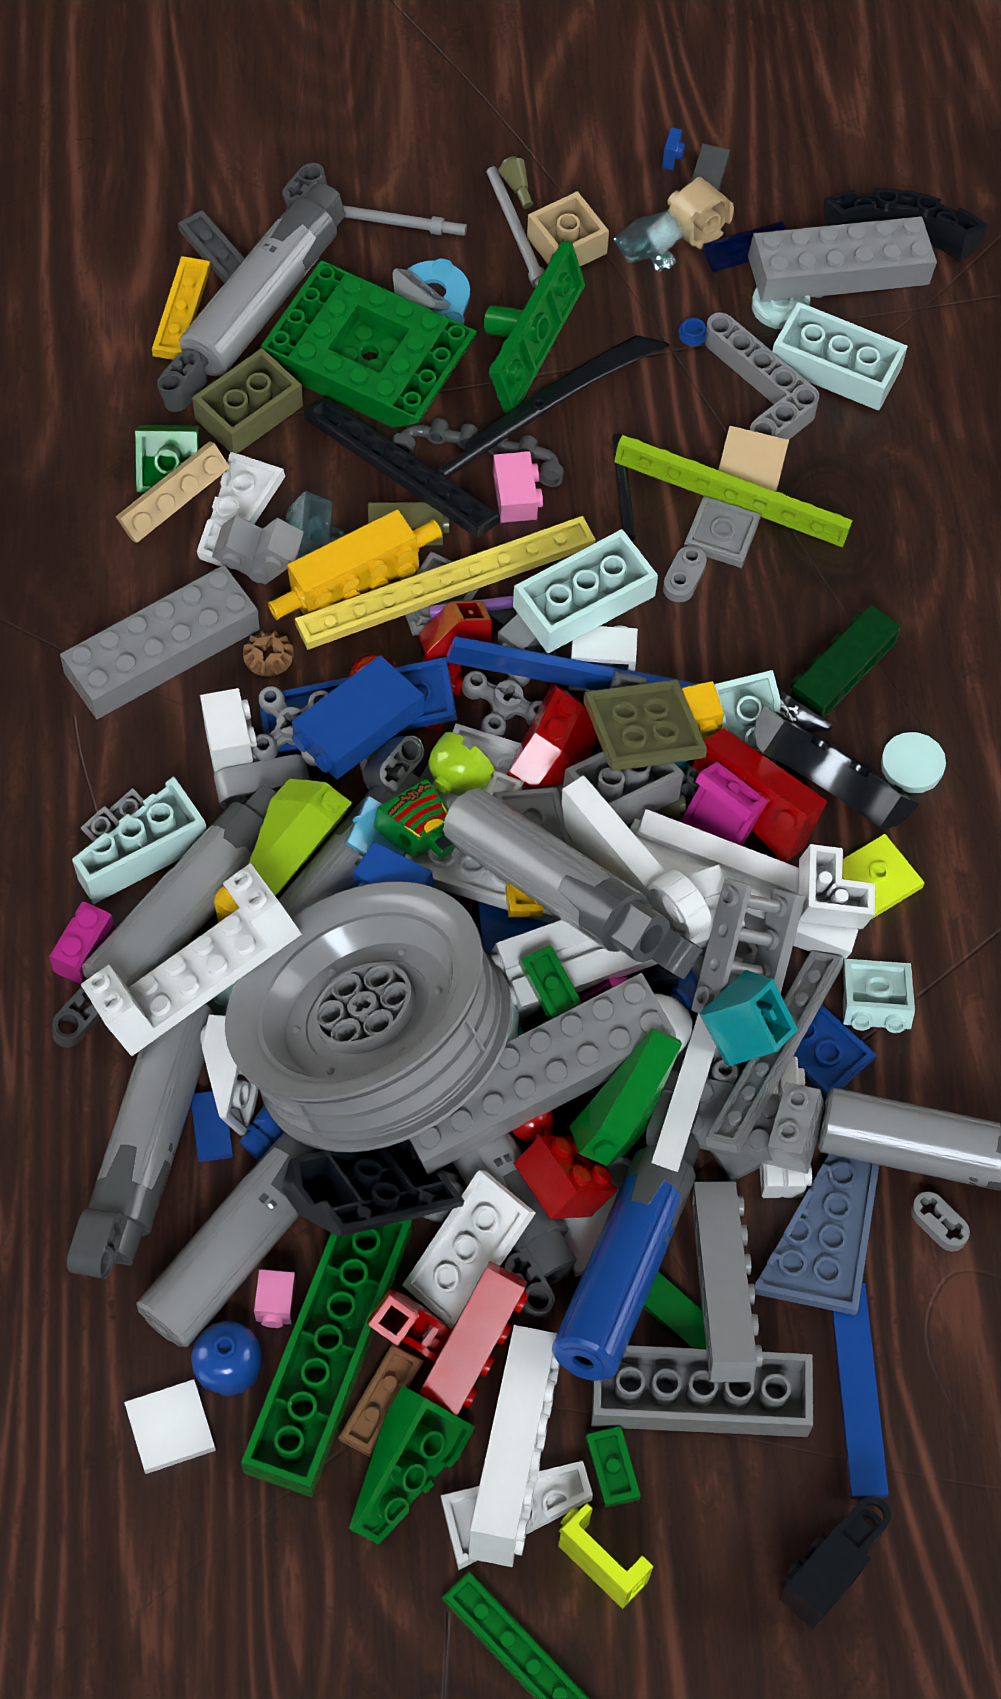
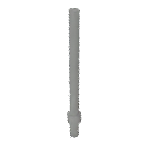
M490 167L486 173L527 265L529 280L532 286L536 288L539 278L544 274L545 270L538 264L497 167Z
M343 205L345 218L429 230L430 234L442 235L443 233L466 235L467 224L448 222L442 217L432 216V219Z

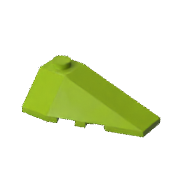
M289 778L269 801L267 813L259 830V836L248 865L252 864L275 897L340 822L352 804L351 801L326 782Z

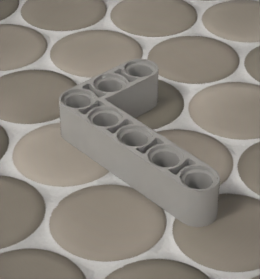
M721 312L712 314L708 318L705 345L774 404L751 423L750 431L789 440L814 420L819 401L818 390L731 316Z

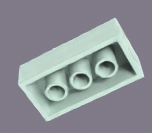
M797 302L776 339L772 352L808 382L879 411L902 369L907 345Z
M623 529L515 585L513 607L545 651L550 653L653 598L656 593L658 575Z

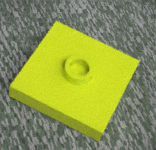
M883 834L843 859V880L875 884V915L872 919L922 889L925 883L886 834Z

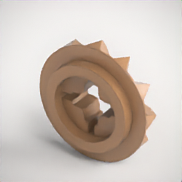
M262 630L255 637L250 635L248 643L243 648L245 665L250 671L260 676L268 677L281 674L288 669L293 661V645L290 644L287 636L279 635L276 630L273 633H265ZM272 645L274 653H270L264 661L263 651H266Z

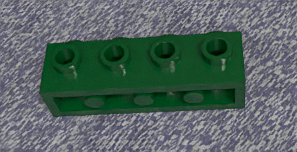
M872 605L864 613H857L851 620L849 629L844 634L839 632L831 641L830 648L825 653L820 652L815 656L810 664V669L805 674L800 672L794 678L790 685V688H792L791 698L824 719L894 647L898 641L901 626Z

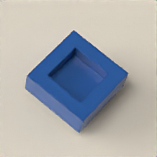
M672 127L670 129L664 148L662 168L673 170L676 160H682L685 143L681 142V129Z

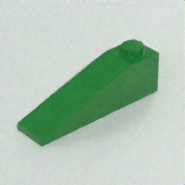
M655 1028L648 1032L570 1125L580 1155L607 1166L625 1155L642 1136L648 1127L682 1043L679 1039Z
M401 1386L384 1417L349 1529L379 1545L409 1513V1505L422 1491L427 1493L434 1486L432 1480L446 1466L450 1469L458 1460L475 1426L410 1389Z

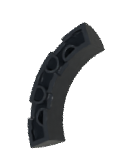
M876 188L874 193L857 194L856 190L835 194L824 200L823 213L827 226L922 217L931 245L944 251L958 262L967 258L978 247L988 227L986 223L963 208H959L956 211L942 205L940 198L909 190Z
M765 705L756 720L754 731L756 745L760 751L821 786L859 812L878 828L889 829L898 826L918 806L917 802L897 787L871 773L870 768L810 730L806 731L793 723L790 718Z

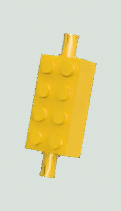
M397 509L287 564L291 592L273 601H269L268 607L276 620L299 608L306 615L393 584L400 579L410 578L419 570V548L442 538L441 529L433 519L412 530Z

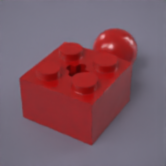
M552 1111L535 1117L512 1130V1133L518 1139L532 1143L513 1164L550 1219L592 1217L618 1191L612 1183L611 1175L606 1168L600 1165L599 1162L578 1153L573 1136L553 1135L551 1132L553 1127Z

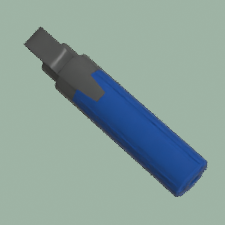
M665 1088L659 1098L648 1125L646 1146L644 1149L636 1152L632 1158L552 1345V1353L557 1362L573 1375L593 1381L609 1380L616 1375L694 1185L696 1175L693 1166L698 1157L700 1147L698 1141L691 1133L699 1114L700 1101L678 1172L651 1163L674 1090Z

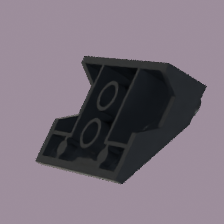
M409 1139L369 1151L334 1152L326 1150L291 1158L282 1187V1192L300 1216L339 1237L462 1207L465 1202L444 1173L434 1176L427 1175Z

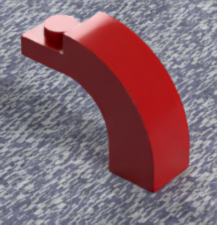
M388 1290L367 1319V1324L397 1346L402 1341L421 1352L433 1362L438 1358L453 1330L433 1312L394 1290Z

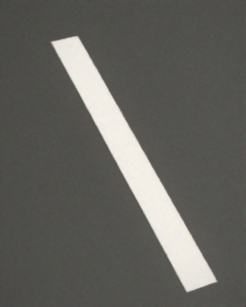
M734 956L733 961L742 962L743 959ZM730 974L727 987L738 975ZM699 1013L651 1162L675 1172L679 1170L716 1049V1045Z

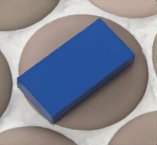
M213 1091L195 1093L191 1106L198 1162L233 1158L229 1125L219 1117Z

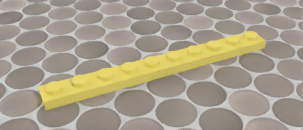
M580 516L295 618V625L307 650L573 555L595 544L596 539L584 517Z

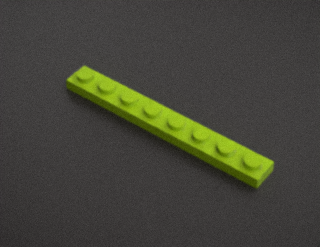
M622 435L618 443L614 461L617 464L703 496L760 513L762 518L837 546H844L853 521L851 519L818 508L811 503L791 498L781 492L764 488L754 482L729 475L724 471L705 466L695 460L678 456L668 450L643 443L638 439Z

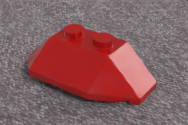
M556 683L550 685L507 772L508 776L524 781L523 786L528 789L554 787L564 783L565 770L590 758L598 737L589 714L579 698Z

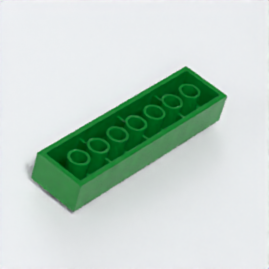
M412 1219L342 1237L331 1233L242 1458L241 1465L244 1474L305 1496L313 1497L375 1330L367 1324V1319L388 1290L392 1288L412 1235Z

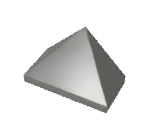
M394 269L392 275L395 294L432 311L449 309L451 304L411 270Z

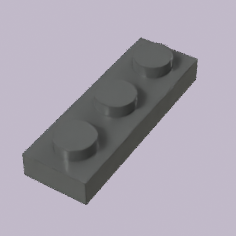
M203 210L178 222L181 234L204 260L210 261L211 269L225 284L245 258Z

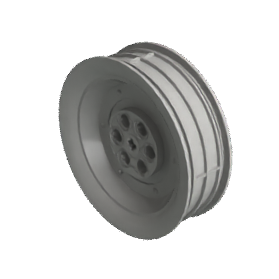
M381 882L367 884L336 893L311 905L291 918L302 935L236 981L230 995L225 1018V1036L233 1061L240 1072L259 1088L267 1111L285 1133L305 1145L334 1152H359L387 1147L419 1135L446 1119L465 1104L489 1077L505 1048L512 1023V999L508 983L499 966L495 965L490 956L484 952L478 928L470 914L457 900L445 892L418 883Z

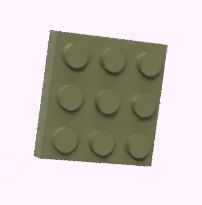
M678 680L585 692L583 701L611 771L706 757L707 747Z

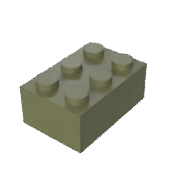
M263 348L192 397L195 420L229 452L236 454L303 407L302 384Z

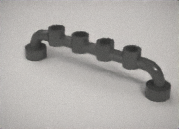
M436 418L432 420L430 426L413 425L407 427L402 433L395 434L391 441L411 455H413L416 445L414 437L428 438L434 444H442L444 441L457 443L460 448L468 450L469 448L465 443L478 434V429L474 425L464 424L461 426L460 432L449 430V424L445 420ZM524 435L520 438L519 443L507 441V438L488 451L492 455L530 452L531 460L536 458L545 461L539 471V481L542 484L556 487L562 483L564 468L559 464L558 458L549 449L537 446L538 442L533 436Z

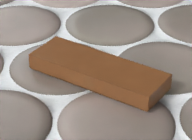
M392 1344L342 1430L339 1441L371 1458L384 1417L401 1386L410 1389L423 1366V1360Z

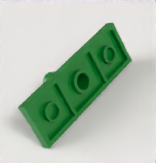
M561 241L556 252L552 254L544 274L540 276L538 285L524 310L491 305L486 311L484 318L485 332L488 335L508 338L503 342L502 349L489 370V376L495 387L497 398L500 401L503 412L506 414L521 404L585 287V281L572 242Z

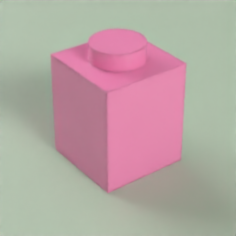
M259 1269L254 1307L256 1322H261L263 1326L270 1328H280L283 1324H292L296 1290L295 1272Z

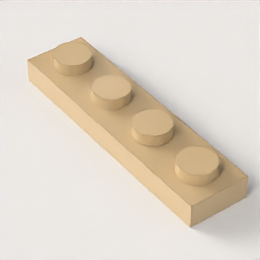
M209 441L119 513L116 518L130 539L137 543L227 471L230 466L215 443Z

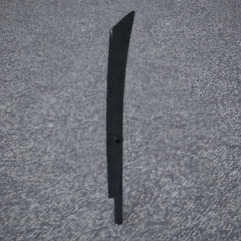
M635 335L546 387L465 443L469 448L467 451L438 469L437 473L447 479L570 396L621 367L668 347L669 343Z

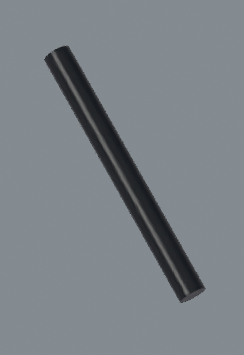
M621 433L612 436L614 459L618 443L623 435ZM615 463L622 529L630 540L633 541L636 536L628 467Z

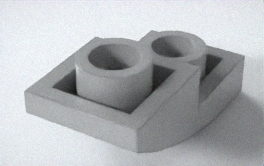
M132 788L109 810L104 806L80 828L94 842L102 834H109L118 827V821L127 814L131 816L144 805V799Z

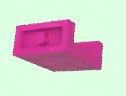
M717 761L700 772L695 781L700 786L679 822L743 846L768 800Z

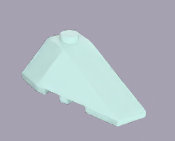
M773 670L714 684L724 711L722 729H727L776 764L775 759L760 751L754 736L755 723L764 705L780 713L781 700Z

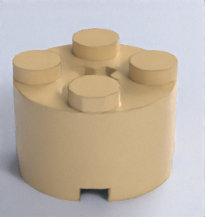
M697 177L681 191L673 192L668 199V205L670 206L667 214L668 226L690 245L696 246L699 249H704L715 243L723 235L721 228L725 222L730 224L734 214L733 203L702 177Z

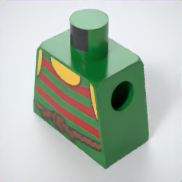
M427 779L378 807L374 828L409 856L417 858L431 849L442 860L448 857L455 848V845L443 832L445 817L449 809Z

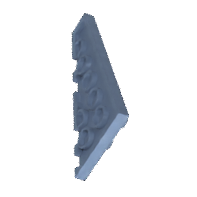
M828 1155L787 1226L776 1249L769 1258L763 1272L754 1285L756 1295L851 1315L857 1314L879 1165Z

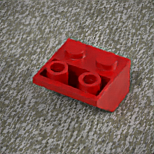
M451 601L419 632V640L427 658L432 660L447 658L448 649L456 636L491 643L492 620L482 601Z

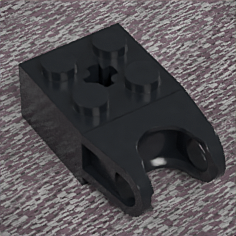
M873 1496L863 1498L829 1536L822 1532L804 1556L807 1560L805 1564L798 1560L784 1576L785 1579L780 1584L784 1591L779 1600L812 1630L860 1576L871 1559L867 1556L868 1552L878 1542L891 1521V1511L886 1502ZM869 1505L878 1507L883 1514V1521L872 1510L864 1508ZM863 1518L870 1519L875 1526L867 1524Z

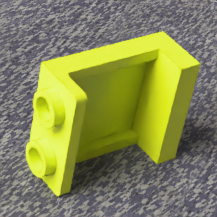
M588 1503L580 1510L575 1506L561 1521L563 1526L559 1530L561 1534L558 1546L623 1609L648 1583L653 1565L641 1556L628 1571H625L584 1531L589 1525L593 1508Z

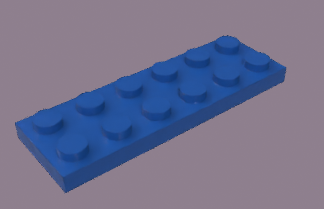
M446 657L395 668L424 694V714L402 731L457 720L449 664L446 662ZM350 677L284 690L282 693L285 697V704L288 707L302 709L308 704L312 693L320 690L330 693ZM274 698V699H271V700H269L268 702H269V703H270V702H273V701H275L276 699H275V698ZM260 706L263 734H269L276 727V717L264 712ZM286 743L278 749L276 757L301 751L296 745Z

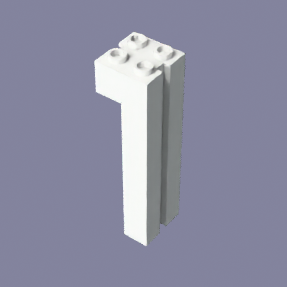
M647 809L640 820L634 818L630 830L666 872L677 870L684 874V876L719 864L725 878L752 885L751 895L771 898L773 888L798 894V867ZM747 908L744 917L745 927L762 932L767 912ZM799 921L793 946L809 952L812 950L842 956L844 962V959H847L852 952L858 929Z
M719 864L686 876L703 896L711 915L710 927L690 940L701 948L708 945L725 878ZM563 920L500 941L495 944L489 954L494 964L498 965L508 983L512 1002L519 1012V1020L533 1016L543 1010L518 962L520 959L549 945L552 946L576 993L593 988L608 978L623 977L658 964L652 959L646 962H637L622 951H608Z

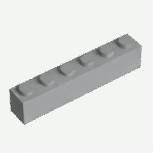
M694 1182L691 1208L709 1381L753 1382L756 1367H762L761 1345H755L754 1336H758L759 1324L758 1315L751 1314V1305L755 1303L754 1284H748L747 1275H751L750 1254H744V1246H747L748 1231L747 1225L741 1224L740 1217L744 1216V1198L737 1195L736 1182Z

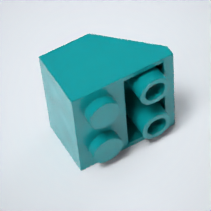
M744 970L699 1013L725 1064L729 1066L775 1053L798 1031L774 980L748 970Z

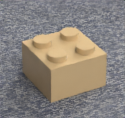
M578 191L528 214L527 238L548 265L552 254L556 252L561 241L573 243L579 266L607 254L609 230Z

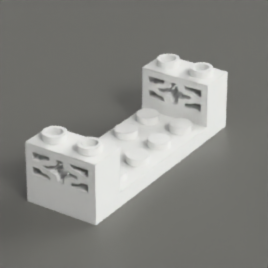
M251 863L223 882V885L240 908L133 985L127 987L109 964L81 984L105 1025L131 1056L302 935Z

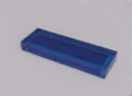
M783 221L705 243L702 246V252L713 272L749 262L748 254L753 233L787 229Z

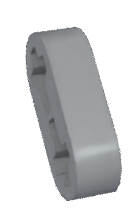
M922 1192L915 1198L911 1206V1215L914 1221L946 1251L954 1252L962 1249L970 1236V1229L965 1220L940 1196L933 1192ZM932 1204L935 1207L932 1213L929 1212L925 1215L921 1213L923 1205L928 1206ZM956 1228L960 1231L958 1239L954 1237L950 1240L946 1237L948 1229L952 1231Z

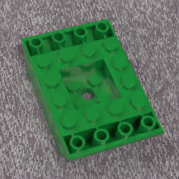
M321 260L260 348H263L302 386L395 428L419 423L476 337L477 331ZM368 352L378 355L377 358L366 360L362 356Z

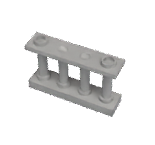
M724 878L694 996L692 1011L700 1013L727 987L730 974L739 976L744 970L772 978L781 994L805 896L773 888L771 898L760 897L750 894L752 885ZM747 908L767 912L762 932L742 928ZM738 941L758 945L754 965L733 961Z

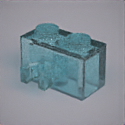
M669 211L635 219L613 240L628 263L651 258L656 271H660L664 267L670 269L677 262L668 249L683 236V233L678 227L677 220Z
M307 491L287 509L286 523L304 532L296 560L344 536V530L331 528L332 501Z

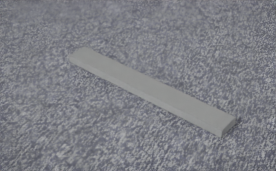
M811 950L783 999L798 1031L775 1053L748 1061L705 1137L707 1147L736 1154L740 1153L844 965L842 956Z

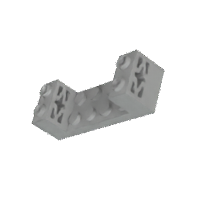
M671 1070L663 1090L665 1088L675 1089L680 1072ZM706 1078L700 1098L699 1114L691 1133L698 1141L700 1149L808 1174L825 1111L820 1089L786 1082L782 1095L772 1093L739 1154L706 1146L705 1137L735 1086L734 1084ZM647 1129L642 1135H647Z

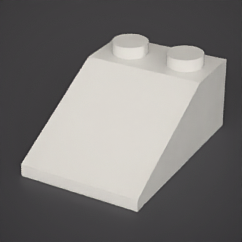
M209 1014L207 1025L202 1028L200 1039L218 1114L226 1124L243 1137L248 1132L246 1127L252 1123L259 1088L240 1072L231 1057L225 1036L226 1016Z

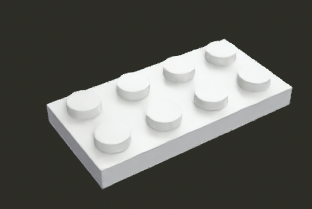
M478 1170L461 1196L465 1201L464 1205L452 1209L403 1283V1286L451 1329L454 1328L488 1262L491 1261L501 1266L536 1213L485 1170Z

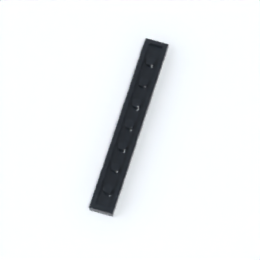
M327 397L304 411V419L476 538L481 537L499 524V514Z

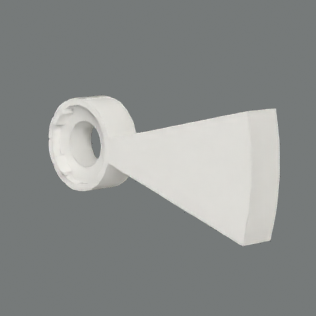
M584 775L562 789L564 823L573 847L643 893L649 899L650 907L669 920L670 928L687 939L691 940L710 927V911L695 885L677 870L666 872Z

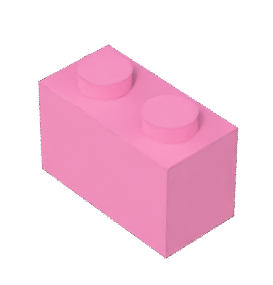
M530 452L494 455L493 476L500 522L537 520L538 507H543V496L541 488L536 489L535 482H539L537 463L532 464Z

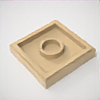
M729 426L719 470L776 492L789 440Z

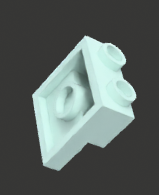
M844 959L843 1024L852 1025L853 1028L860 1031L867 1030L870 1027H884L892 1033H900L905 1029H911L915 1013L911 963Z

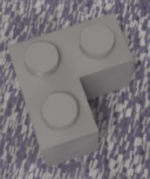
M235 515L221 526L212 557L222 562L227 568L236 569L246 574L252 581L266 585L288 569L287 564L296 560L304 532L279 518H276L262 529Z

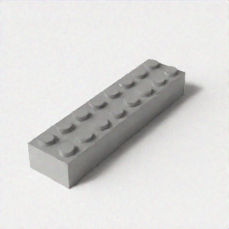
M640 973L507 1042L498 1063L489 1077L465 1104L437 1125L409 1139L427 1175L522 1126L531 1119L543 1115L608 1081L652 1028L676 1038L673 1026L643 974Z

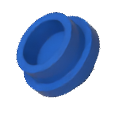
M688 318L680 325L678 337L682 343L688 346H699L706 341V326L702 320Z

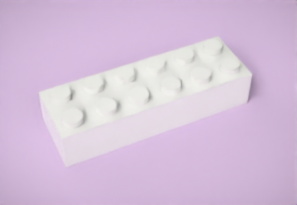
M517 1325L513 1327L470 1528L469 1559L513 1567L515 1554L521 1556L523 1554L527 1520L530 1519L534 1486H536L538 1480L541 1451L543 1452L547 1422L551 1415L554 1387L557 1384L560 1364L552 1353V1345L557 1333Z

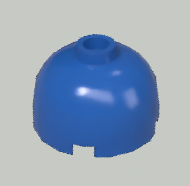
M222 1321L213 1323L201 1331L193 1344L191 1363L194 1376L204 1389L220 1393L222 1396L240 1394L254 1385L263 1365V1354L259 1340L249 1328L239 1322Z

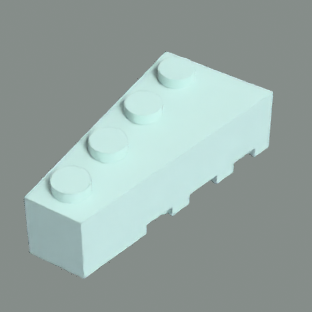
M174 776L165 783L166 787L157 795L151 794L143 801L144 805L131 816L127 814L119 820V826L112 832L102 834L72 859L78 881L93 904L178 861L207 830L204 819Z

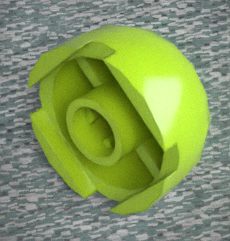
M445 732L430 753L428 763L431 775L435 779L433 781L434 786L445 795L452 793L456 796H461L468 790L470 791L475 788L483 789L494 777L492 773L495 770L490 760L478 747L474 745L469 749L462 744L466 738L453 732Z

